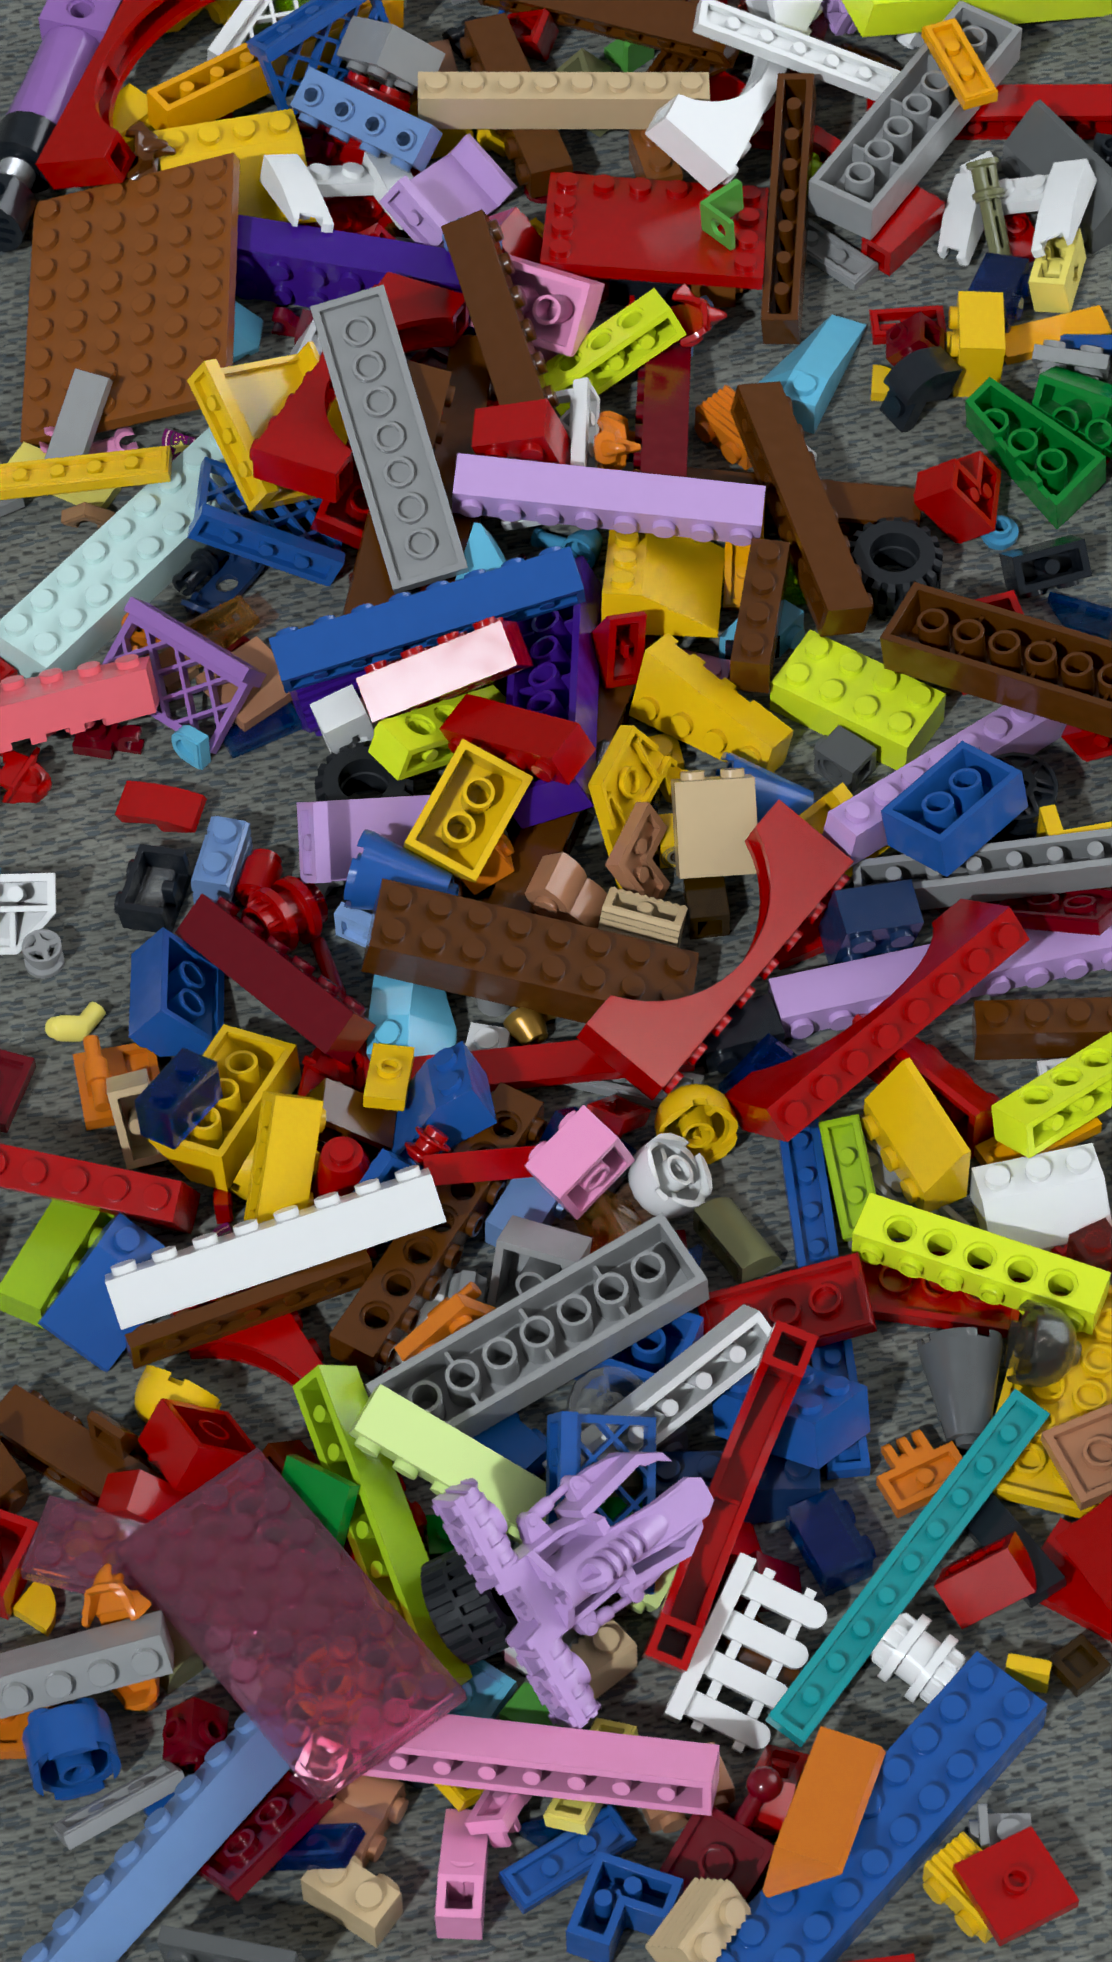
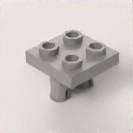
M1048 339L1043 340V345L1034 344L1032 362L1034 369L1040 370L1039 375L1054 366H1059L1096 380H1108L1110 358L1109 355L1103 354V348L1081 345L1080 350L1065 348L1066 343Z

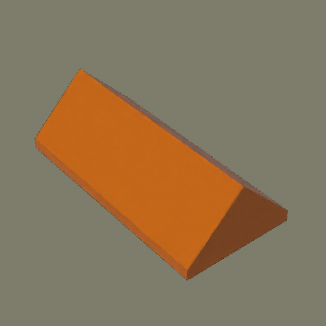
M820 1726L774 1846L762 1891L767 1898L843 1873L886 1754L882 1746Z

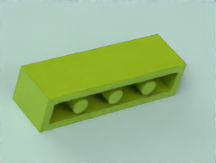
M52 1200L0 1283V1311L45 1329L38 1324L39 1320L102 1229L116 1215Z

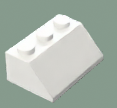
M1093 1143L1036 1154L1030 1159L1021 1157L971 1168L969 1195L980 1229L1048 1252L1053 1247H1064L1066 1244L1085 1241L1084 1244L1112 1239V1219L1105 1177Z

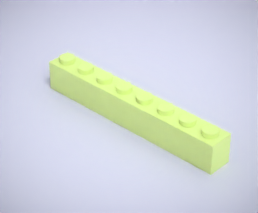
M379 1384L373 1390L349 1432V1435L357 1439L354 1443L357 1448L373 1457H377L381 1453L395 1461L392 1466L393 1469L410 1479L415 1480L417 1475L432 1483L430 1490L436 1495L444 1494L447 1488L460 1484L462 1480L476 1479L479 1491L483 1492L486 1499L492 1502L503 1514L508 1527L506 1535L519 1544H522L516 1524L517 1516L521 1512H527L541 1498L546 1496L545 1481L382 1384ZM678 1564L664 1571L655 1581V1594L644 1595L641 1602L630 1603L626 1608L638 1614H642L644 1610L648 1612L657 1610L669 1589Z

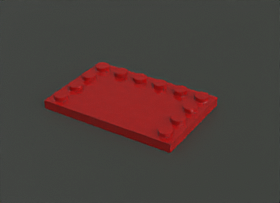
M550 172L540 264L581 277L762 290L769 188L753 185L742 186L744 208L730 218L734 222L735 248L730 251L704 232L701 226L700 202L725 185L718 184L708 191L700 183L684 182L681 180L666 181L643 177H611L605 174L584 175L572 172ZM722 224L718 225V230L725 235Z

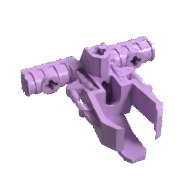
M634 1451L609 1453L605 1458L586 1467L578 1474L565 1475L560 1481V1486L552 1494L541 1498L527 1512L519 1513L516 1518V1524L522 1544L514 1550L510 1547L511 1542L506 1535L508 1527L503 1514L492 1502L486 1499L483 1492L479 1491L476 1479L462 1480L460 1484L450 1486L445 1490L444 1494H439L432 1499L433 1505L431 1507L436 1516H441L444 1522L442 1526L458 1555L462 1554L466 1564L464 1566L469 1575H474L477 1581L475 1586L481 1594L495 1587L499 1595L503 1594L518 1623L505 1640L510 1648L514 1647L517 1653L516 1659L521 1667H525L528 1673L526 1677L542 1706L546 1705L550 1712L548 1717L553 1725L581 1729L588 1723L587 1720L598 1715V1710L601 1709V1704L595 1700L594 1692L589 1685L591 1674L587 1666L561 1639L562 1635L573 1628L579 1635L593 1636L597 1633L599 1627L609 1622L615 1616L616 1612L630 1603L641 1602L644 1598V1591L664 1571L692 1556L704 1528L702 1520L709 1515L714 1502L702 1477H683L647 1506L611 1527L604 1516L593 1513L638 1466H647L656 1461H671L663 1452ZM565 1494L566 1497L554 1508V1503ZM554 1508L559 1520L547 1525L542 1519ZM613 1593H619L622 1597L611 1606H603L594 1611Z

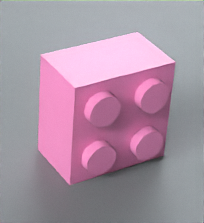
M584 1105L578 1111L574 1110L568 1113L561 1120L558 1126L559 1130L548 1142L543 1141L531 1151L528 1158L529 1161L524 1165L541 1187L576 1220L635 1161L619 1137Z

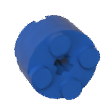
M87 1697L81 1698L73 1704L53 1709L39 1708L28 1715V1725L23 1732L22 1742L33 1787L38 1794L44 1796V1790L54 1793L55 1800L67 1801L97 1793L105 1788L104 1780L112 1773L114 1780L119 1775L121 1761L110 1718L106 1711L98 1706V1702L95 1699Z

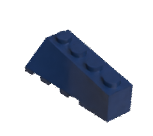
M723 1451L663 1452L671 1461H656V1498L683 1477H702L707 1488H709ZM770 1454L743 1522H748L752 1525L761 1522L768 1524L819 1512L820 1469Z

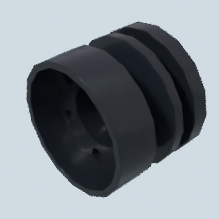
M1010 752L997 755L995 758L1022 771L1028 807L986 844L1036 838L1039 807L1054 804L1056 806L1059 784L1056 775L1044 760L1031 754Z

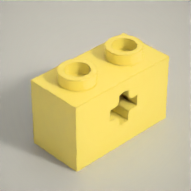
M1078 228L1072 244L1067 245L1064 236L1052 238L1047 241L1045 246L1046 255L1035 258L1028 281L1034 311L1064 314L1071 312L1086 261L1081 228Z

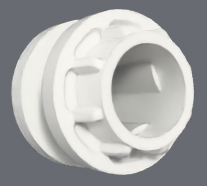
M901 1613L884 1634L870 1656L872 1662L881 1668L877 1677L887 1683L893 1674L897 1675L911 1686L906 1692L905 1698L914 1703L920 1697L930 1704L966 1662L965 1656L955 1649L959 1640L951 1634L941 1643L926 1632V1629L932 1622L926 1615L922 1614L917 1620L908 1613Z

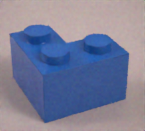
M597 1850L566 1929L567 1953L593 1962H612L625 1927L651 1936L655 1933L684 1893V1879Z

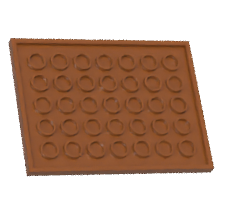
M234 152L150 173L139 180L132 181L126 179L122 183L102 185L37 202L33 221L21 443L26 442L36 447H40L39 442L46 443L47 445L50 444L52 436L45 435L44 428L56 426L75 368L108 377L113 381L96 433L200 409L187 381L189 377L206 360L217 359L220 368L233 366L240 160Z

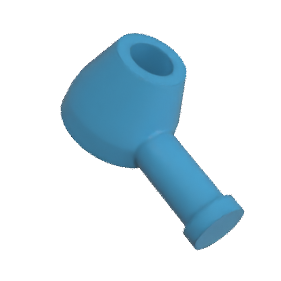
M536 528L531 537V545L537 548L560 546L563 549L570 546L574 558H577V555L584 556L589 559L587 563L591 568L600 556L603 543L602 535L596 529H581L565 538Z

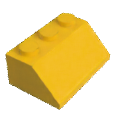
M462 738L405 840L404 848L454 874L455 877L475 883L532 782L533 776Z
M911 1058L902 1060L864 1099L863 1117L860 1121L867 1139L870 1141L875 1140L881 1148L880 1155L886 1169L889 1172L894 1171L898 1178H900L901 1190L906 1200L910 1204L915 1203L919 1209L931 1212L967 1196L971 1151Z

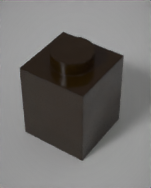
M724 876L684 879L683 901L684 905L688 908L686 919L690 940L730 935V911Z

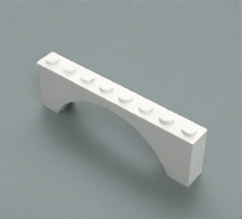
M745 0L750 14L808 36L812 31L809 28L810 24L823 11L821 6L823 0ZM754 55L750 77L738 97L714 102L701 101L678 94L657 110L645 135L708 191L721 182L726 185L737 174L739 167L736 164L751 148L750 138L763 125L762 115L774 104L776 98L773 94L777 90L778 73H785L787 67Z

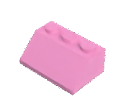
M509 255L515 269V273L510 275L513 286L518 285L526 302V306L521 308L524 319L529 318L537 335V339L532 341L533 345L574 357L596 319L605 284ZM470 320L469 326H473L472 320Z

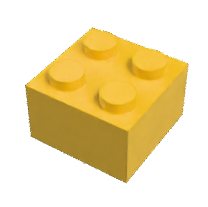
M958 291L956 306L949 307L948 326L953 331H946L945 351L963 369L953 387V397H970L989 377L998 383L1001 382L1006 350L1003 292Z

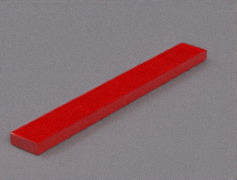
M580 1040L470 1051L486 1072L491 1092L495 1091L500 1082L515 1089L624 1078ZM434 1055L414 1057L410 1081L426 1060ZM370 1061L363 1062L365 1085ZM686 1061L678 1071H694L695 1064L692 1066Z

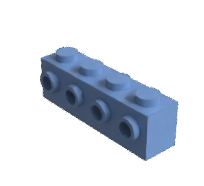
M310 66L290 104L292 108L300 113L298 119L305 124L317 129L321 123L331 128L328 134L336 139L348 143L350 138L361 143L359 149L376 158H379L380 154L383 153L392 158L390 164L407 173L410 172L411 168L420 172L426 169L443 134L432 124Z

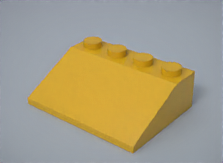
M293 108L152 131L158 136V139L167 141L168 146L176 149L175 155L159 158L157 172L234 152L240 160L238 214L290 223L259 180L264 155L298 154L307 166L302 137ZM310 217L308 220L299 219L298 224L317 222V220L313 217Z
M609 529L602 588L601 622L607 616L644 611L647 614L646 635H665L669 633L672 636L718 638L725 548L710 541L698 542L686 537L672 536L670 538H660L649 533L634 532L622 534Z

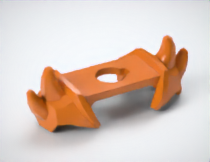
M610 410L600 413L597 422L599 433L594 436V456L599 462L597 468L622 470L626 466L629 454L640 451L641 445L635 442V431L629 430L628 418Z
M106 1563L97 1572L93 1586L85 1590L81 1624L83 1627L89 1628L95 1615L99 1618L101 1626L126 1619L134 1621L141 1617L152 1604L138 1590H129L123 1583L124 1574H112V1566ZM160 1677L109 1691L120 1700L125 1710L152 1711L158 1705L156 1700L159 1697Z

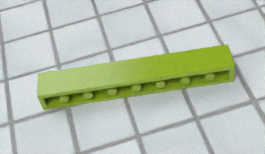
M317 1365L292 1387L321 1466L360 1485L347 1537L407 1699L446 1698L473 1676L468 1664L460 1661L443 1642L428 1613L421 1588V1567L429 1559L396 1470L392 1467V1460L381 1453L377 1457H373L363 1452L354 1445L357 1439L349 1435L351 1428L369 1399L357 1366Z

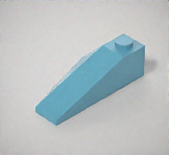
M374 974L369 1020L376 1026L367 1038L366 1054L369 1060L371 1059L373 1043L415 1047L414 1057L435 1055L438 1051L457 1044V1028L446 991Z

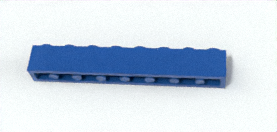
M553 546L542 550L539 556L527 560L513 558L504 562L500 568L486 572L485 569L471 571L464 576V579L455 582L438 581L427 586L425 591L412 595L410 592L398 593L390 597L389 602L376 606L373 604H362L353 608L350 614L337 618L335 615L323 616L313 622L314 625L298 629V627H287L278 631L276 636L268 639L284 691L288 693L363 670L364 667L386 659L388 662L402 658L401 652L419 645L435 647L438 645L437 638L454 631H459V633L467 631V633L475 631L474 623L495 616V618L503 617L504 621L521 622L586 602L585 591L571 547L561 549L560 546Z

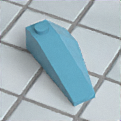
M832 314L758 383L780 381L786 396H789L792 400L793 414L797 424L800 423L804 431L814 434L867 325Z

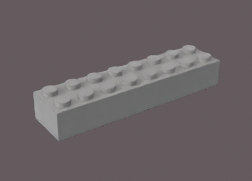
M960 0L943 21L956 18L993 84L997 87L1020 59L1022 28ZM926 43L921 46L809 180L808 212L871 241L981 107L963 110Z
M660 1213L365 1384L368 1396L370 1397L373 1390L379 1384H382L473 1438L708 1301V1280L664 1214Z

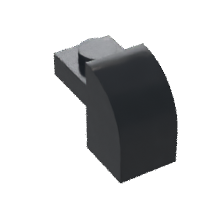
M941 346L923 348L908 354L890 370L883 381L889 388V391L880 407L881 412L901 433L912 430L926 402L948 399L963 369Z

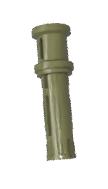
M989 157L966 163V169L971 171L975 193L972 194V199L975 201V204L980 206L992 272L1015 267L1001 203L1005 190L1000 187L996 168V165L999 163L998 157Z

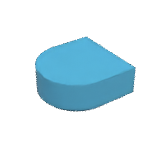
M183 725L172 735V746L181 759L199 770H203L211 762L208 735L190 725Z

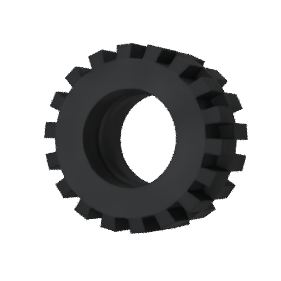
M894 517V521H887L886 518L877 519V524L869 522L863 525V531L857 530L852 536V541H849L850 553L854 563L860 566L862 583L866 593H870L873 598V612L877 613V619L885 621L886 616H893L914 582L940 589L943 552L942 548H939V540L936 536H931V530L926 526L919 528L918 522L911 519L909 522H903L901 517ZM885 565H900L907 568L908 570L901 572H890L883 570L879 567Z
M359 742L353 748H349L348 745L339 748V754L332 752L326 757L327 764H320L318 776H315L314 783L316 801L352 799L348 796L361 790H374L382 793L377 798L415 796L413 776L397 781L368 752L370 746H364V742Z
M453 1549L422 1565L421 1588L428 1613L443 1642L464 1664L473 1665L509 1648L505 1638L518 1621L503 1594L499 1595L495 1587L481 1594L475 1586L477 1581L474 1575H469L464 1566L466 1564L462 1554L458 1555L457 1551Z

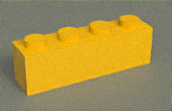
M263 1091L244 1221L257 1219L259 1224L274 1219L273 1213L282 1208L297 1205L298 1209L301 1210L313 1206L314 1197L310 1189L312 1175L317 1173L320 1156L319 1151L316 1150L319 1133L323 1132L326 1124V1111L323 1108L324 1101L307 1096Z

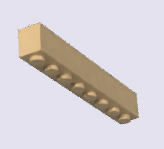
M418 72V118L432 124L437 129H647L657 110L678 94L701 101H710L709 72Z

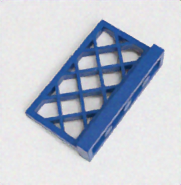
M310 0L246 41L250 54L258 58L278 111L292 109L290 105H287L285 96L289 84L297 86L301 84L300 81L292 79L298 59L309 62L307 70L309 66L317 70L318 65L329 68L327 75L343 82L344 76H348L351 70L340 67L342 58L336 56L352 16H357L360 5L367 0ZM369 0L372 8L368 19L389 23L381 0ZM341 18L345 19V23L339 40L329 37L332 23ZM312 36L316 37L317 40L311 58L300 55L304 41ZM326 41L337 44L331 64L320 61ZM281 55H286L289 58L283 76L275 74L271 62ZM293 108L294 115H296L297 113H299L298 111H296V110Z
M204 457L200 466L194 519L189 526L187 538L327 587L331 586L345 560V552L341 551L342 542L315 530L306 533L297 522V519L305 517L312 525L316 516L315 512L318 511L322 499L315 498L296 502L294 504L299 510L291 513L285 505L272 507L279 515L278 518L273 520L263 510L253 511L251 513L258 522L242 516L248 513L249 509L228 465ZM210 473L223 477L228 485L219 488L210 477ZM235 492L244 505L235 508L226 495ZM215 499L222 509L206 503ZM286 524L293 534L279 530L277 527ZM322 537L328 546L316 543L313 539Z
M559 1411L547 1415L546 1496L552 1494L560 1486V1481L565 1475H576L586 1467L598 1462L597 1458L611 1444L619 1452H630L618 1438L629 1426L643 1427V1446L638 1450L639 1452H656V1417L578 1414V1412ZM581 1424L595 1425L607 1438L593 1453L581 1442ZM607 1425L619 1427L614 1432H612ZM581 1455L586 1459L582 1464ZM656 1462L647 1466H638L635 1469L643 1478V1490L634 1499L630 1497L621 1485L615 1490V1493L627 1506L613 1520L600 1507L593 1513L604 1516L611 1527L623 1520L631 1511L635 1513L641 1508L638 1504L642 1500L643 1507L656 1499ZM565 1494L554 1503V1508L566 1497ZM554 1508L546 1515L547 1525L559 1520ZM655 1582L644 1591V1595L655 1594Z

